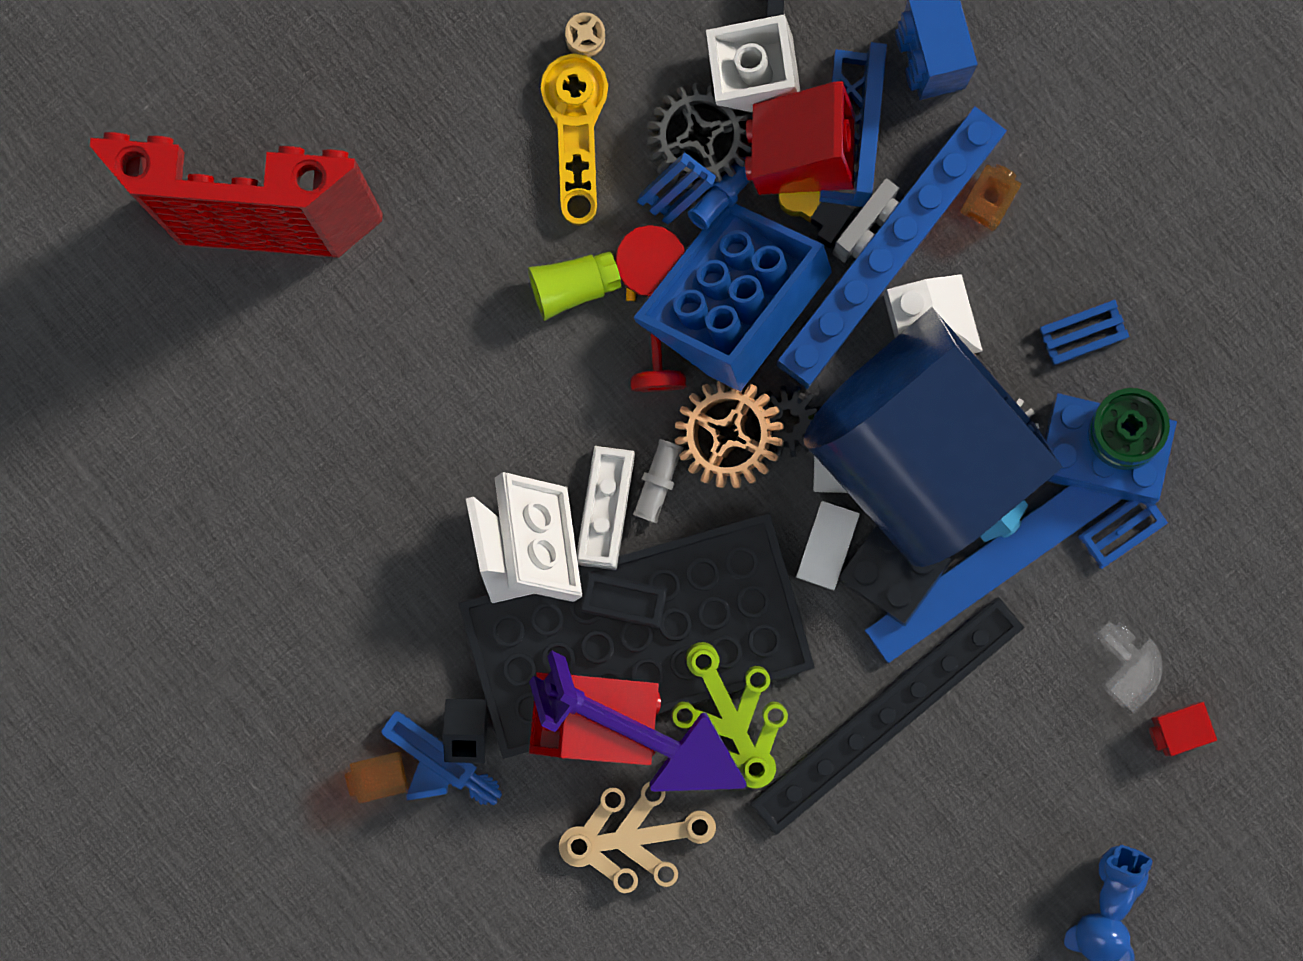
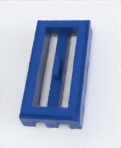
M684 152L640 193L636 202L642 206L646 203L650 204L651 208L649 211L655 216L659 212L664 215L662 221L669 225L713 185L716 176ZM686 166L691 169L661 198L656 195ZM697 177H701V179L693 187H691L682 197H680L672 206L668 205Z
M1116 300L1039 328L1053 366L1130 337L1123 325L1122 315L1118 312ZM1109 312L1110 319L1052 340L1050 335L1052 332ZM1113 326L1117 332L1059 355L1056 351V347Z
M1130 500L1077 537L1084 543L1087 551L1096 560L1099 568L1103 569L1168 523L1156 505L1144 504L1146 509L1095 544L1091 539L1092 536L1140 504V502ZM1150 515L1156 520L1104 557L1100 552L1104 547Z

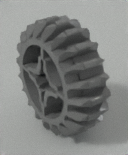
M698 83L692 85V96H687L685 89L678 87L677 97L679 101L675 102L671 96L665 95L663 102L668 110L666 111L661 107H654L653 115L661 122L649 121L647 123V130L658 135L647 137L646 146L659 147V149L649 154V159L651 162L664 160L657 168V172L660 175L677 160L673 155L679 153L681 156L684 152L686 154H695L699 157L702 164L705 165V168L716 176L714 181L720 183L722 180L721 174L727 173L731 177L736 174L735 170L731 167L734 163L745 167V159L738 155L739 153L745 155L752 154V146L742 142L747 140L746 128L741 129L742 126L746 125L747 119H751L750 115L742 114L736 117L735 114L740 110L717 105L712 84L707 88V95H700ZM694 108L710 109L720 114L726 121L706 122L700 118ZM683 113L687 130L681 136L676 137V141L667 144L666 134L670 124L679 114ZM694 124L702 135H711V137L706 138V152L698 141H688V138L693 139ZM732 132V148L728 155L717 163L712 146L715 142L722 139L724 134ZM686 166L669 183L675 185L680 177H684L691 169ZM699 176L695 180L699 181L701 177ZM692 183L684 190L688 191L692 187Z

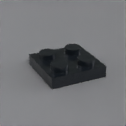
M876 525L838 579L843 585L903 626H906L952 560L949 557L929 566H914Z

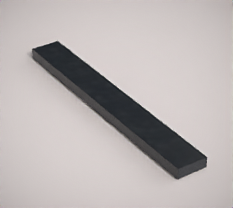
M997 597L750 804L776 835L779 834L1025 627L1000 597Z

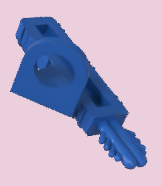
M398 711L394 712L381 732L386 739L391 740L392 743H395L412 755L414 759L419 760L410 788L406 794V800L447 794L448 784H452L453 787L455 786L459 790L466 786L469 788L470 797H474L475 801L479 800L481 805L483 803L487 805V802L495 805L497 804V798H501L502 792L497 789L499 788L498 782L496 780L492 781V777L487 778L488 774L477 775L474 773L478 768L474 764L444 762L443 741L434 737L433 734L427 732L413 722L411 718L406 717L405 714Z

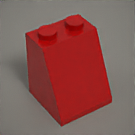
M843 81L831 82L753 104V119H747L746 136L748 143H752V156H746L745 172L747 180L753 181L758 195L854 189L855 113Z
M537 672L536 677L545 680L549 673ZM571 675L574 687L583 691L586 697L655 730L656 715L661 707V696L658 692L659 683ZM534 701L529 754L651 765L652 756H654L656 751L578 713H569L556 732L541 726Z

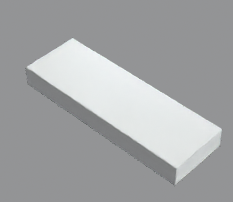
M594 446L576 554L577 562L580 566L609 570L617 569L635 458L634 451Z

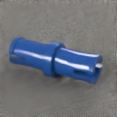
M734 163L731 167L735 170L736 174L731 177L725 173L721 177L720 183L714 181L703 198L688 211V217L697 227L707 230L710 224L726 207L730 208L738 201L737 195L750 182L746 178L745 167Z

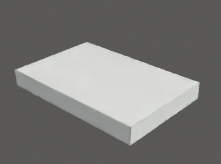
M505 472L496 476L495 486L508 588L572 602L582 597L567 487Z

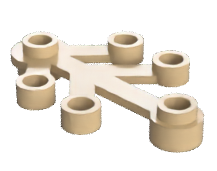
M647 782L642 787L641 797L616 832L598 835L612 812L621 810L625 804V796L620 789L608 788L603 792L600 805L584 827L575 826L564 832L559 842V852L563 860L569 865L583 867L590 864L612 880L619 892L630 893L635 890L638 884L636 873L629 868L621 869L601 853V851L618 849L653 874L655 881L660 886L669 887L678 879L676 866L670 862L661 861L641 845L688 838L697 844L706 843L714 836L716 824L709 813L694 811L683 822L638 829L651 809L662 803L665 798V791H661V796L657 801H649L645 796V791L650 783ZM610 792H616L621 797L620 805L615 808H611L605 803V797ZM698 819L704 820L708 826L706 833L703 835H696L692 831V824ZM576 839H582L587 844L586 852L581 855L575 854L571 849V844ZM664 866L670 867L674 872L673 879L668 882L661 881L658 877L660 868ZM622 873L632 875L634 883L630 888H622L618 884V877Z

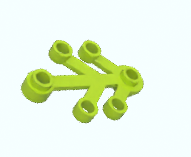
M706 642L693 644L686 653V664L694 675L703 678L721 717L709 713L707 715L719 735L733 739L739 753L729 751L745 778L747 787L761 788L768 785L776 773V763L770 751L778 728L785 725L788 719L785 707L779 702H770L763 708L762 717L764 724L755 746L747 733L760 694L770 685L768 672L761 666H753L745 673L746 686L736 710L716 670L719 666V656L716 649ZM706 654L711 658L710 664L707 667L700 668L696 665V659L699 655ZM760 672L764 674L765 680L761 685L754 686L750 683V678L754 673ZM679 702L673 707L671 715L678 727L689 728L701 713L706 712L695 709L688 702ZM683 708L689 709L692 712L691 718L685 722L677 719L678 711ZM777 708L782 711L781 719L775 722L768 719L769 711ZM754 762H759L763 765V771L758 775L749 773V767Z

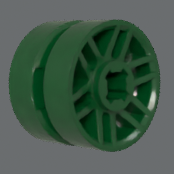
M1139 388L1117 390L1102 401L1091 418L1088 430L1090 445L1097 457L1113 468L1132 470L1149 463L1165 445L1170 431L1169 416L1163 403L1152 393ZM1128 422V426L1136 430L1133 436H1130V433L1125 428L1121 429L1124 423Z

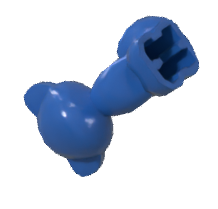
M1124 845L1111 847L1102 855L1099 862V875L1104 885L1100 892V913L1083 916L1077 925H1074L1066 932L1064 945L1068 949L1081 952L1089 961L1135 960L1134 951L1130 945V932L1121 920L1130 912L1136 899L1144 892L1148 883V872L1153 863L1152 859L1143 852Z

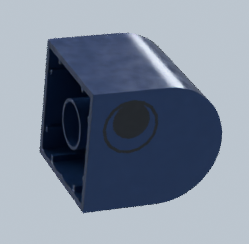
M933 307L859 368L828 398L810 422L803 440L804 445L909 562L917 567L938 563L967 547L1063 468L1035 423Z

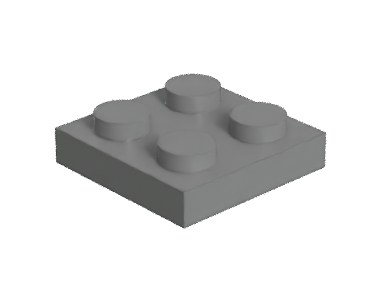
M887 178L883 181L836 242L832 253L843 263H846L851 255L856 259L874 236V233L870 231L873 226L877 224L882 227L899 204L894 199L899 187Z

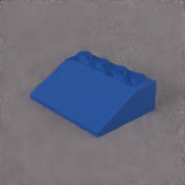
M734 204L730 208L726 207L710 224L707 230L704 229L700 232L637 312L634 319L636 323L706 375L741 392L832 273L823 244L738 204Z

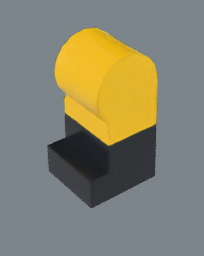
M820 191L779 193L781 209L790 216H801L821 229L817 235V241L828 248L832 247L853 214V209L845 204L819 202Z

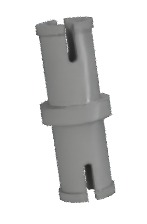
M662 439L658 441L659 444L649 472H644L642 480L645 483L636 509L632 514L654 523L658 522V516L668 489H673L674 482L671 480L679 460V455L684 449L682 446Z

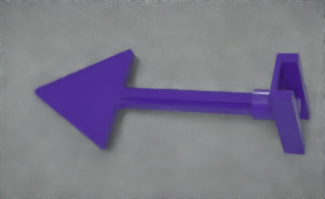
M551 651L547 656L551 671L545 680L533 676L529 681L541 726L556 732L569 713H578L667 756V760L649 783L650 789L653 792L743 789L747 786L745 778L707 713H701L682 740L676 741L586 697L583 691L574 687L566 657L554 651Z

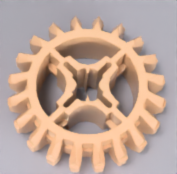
M720 381L717 382L718 393L715 394L712 387L705 384L702 386V390L706 398L702 400L698 395L692 393L689 398L696 405V408L691 410L688 407L682 406L680 409L683 415L690 417L688 424L681 421L675 423V428L687 430V436L675 438L676 445L683 446L688 444L689 447L679 457L683 461L694 457L695 461L688 468V471L692 474L697 473L702 467L705 468L701 476V481L704 483H708L715 473L717 474L716 486L719 488H724L727 476H730L733 488H740V475L744 474L749 483L753 484L756 482V476L752 470L756 467L762 474H767L769 469L762 460L766 457L776 462L779 458L776 453L769 451L771 444L783 446L784 442L780 438L772 437V431L784 429L783 423H770L769 420L775 417L779 410L777 407L764 410L763 407L769 402L770 397L767 394H763L755 401L754 397L757 393V386L753 384L747 387L744 394H742V391L740 392L734 388L728 391V386ZM739 401L735 410L732 409L730 414L722 420H716L705 415L710 408L718 403ZM749 408L754 411L760 423V442L749 437L745 431L744 425L748 417L746 414ZM734 423L737 426V429L734 431L739 433L738 437L745 440L746 444L737 440H728L724 445L721 440L724 436H721L720 431L714 428L712 424L722 428L723 426L730 428ZM699 425L711 432L714 443L709 460L703 454L699 445ZM741 447L754 453L750 459L738 466L719 467L723 458H727L731 450Z

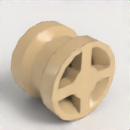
M591 13L574 15L568 21L565 28L568 49L574 54L586 55L590 58L596 56L602 51L605 44V28L602 21Z

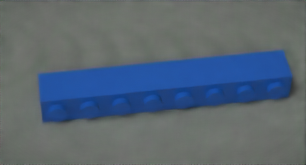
M976 106L972 109L778 359L777 367L807 390L995 149L1007 132L1006 129Z

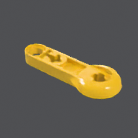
M572 53L560 56L549 64L542 76L540 89L543 101L558 127L562 214L566 221L572 225L581 226L592 221L597 211L594 125L607 98L608 82L606 74L598 62L586 55ZM578 77L580 84H586L585 92L579 91L580 97L573 98L570 91L563 90L565 82L570 84L569 78ZM579 156L582 163L589 164V169L582 171V185L591 183V190L576 188L566 191V184L574 185L573 171L566 170V165L573 163V157ZM575 196H584L590 202V212L583 218H574L567 210L568 202Z

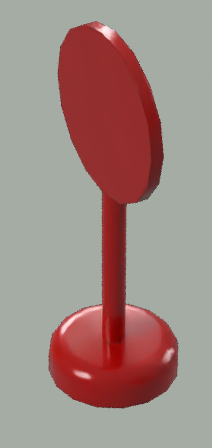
M647 225L635 228L624 236L617 248L615 262L620 279L628 289L636 294L650 297L685 253V250L677 236L664 227ZM651 334L653 371L634 374L631 378V391L661 392L686 388V376L684 373L675 370H663L661 340Z

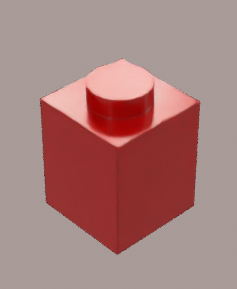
M1196 702L1152 717L1154 727L1149 728L1151 739L1156 750L1163 749L1165 756H1174L1217 741L1204 702Z

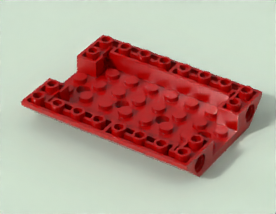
M105 132L103 139L90 138L91 149L125 189L179 245L339 258L382 222L383 213L355 158H348L349 153L346 151L326 149L322 150V156L305 155V149L300 147L279 146L278 152L266 153L264 186H258V180L244 177L232 178L231 184L214 183L213 176L204 174H188V180H182L185 152L179 145L173 144L174 139L170 137L147 136V142L130 141V135ZM314 170L313 190L307 191L300 188L302 175Z

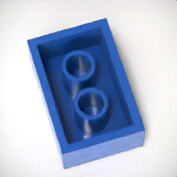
M908 0L904 12H901V20L898 21L899 29H895V37L900 53L907 52L909 67L905 68V73L910 90H917L919 100L966 89L978 64L961 1Z
M1057 393L1052 404L1044 439L1063 468L1047 481L1065 486H1075L1120 497L1124 500L1154 506L1160 500L1177 421L1169 419L1170 431L1168 439L1163 448L1149 463L1132 470L1116 469L1105 464L1097 457L1089 441V424L1101 403ZM1128 422L1122 425L1121 429L1125 428L1130 433V436L1136 433V430L1128 426Z

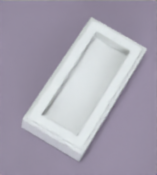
M821 501L796 578L833 591L835 590L860 513Z

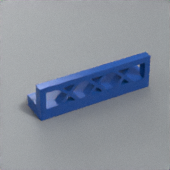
M871 42L867 53L835 49L831 82L843 81L848 97L850 96L860 107V114L855 117V126L859 124L858 133L855 131L857 149L855 152L854 189H852V194L821 190L819 202L864 207L872 196L887 44ZM842 63L864 65V77L851 85L841 74ZM861 87H863L862 97L857 92Z

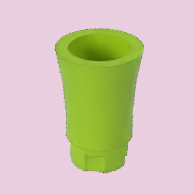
M611 252L601 253L594 257L590 254L550 265L528 267L532 291L544 321L565 310L604 297V293L622 288L619 271Z

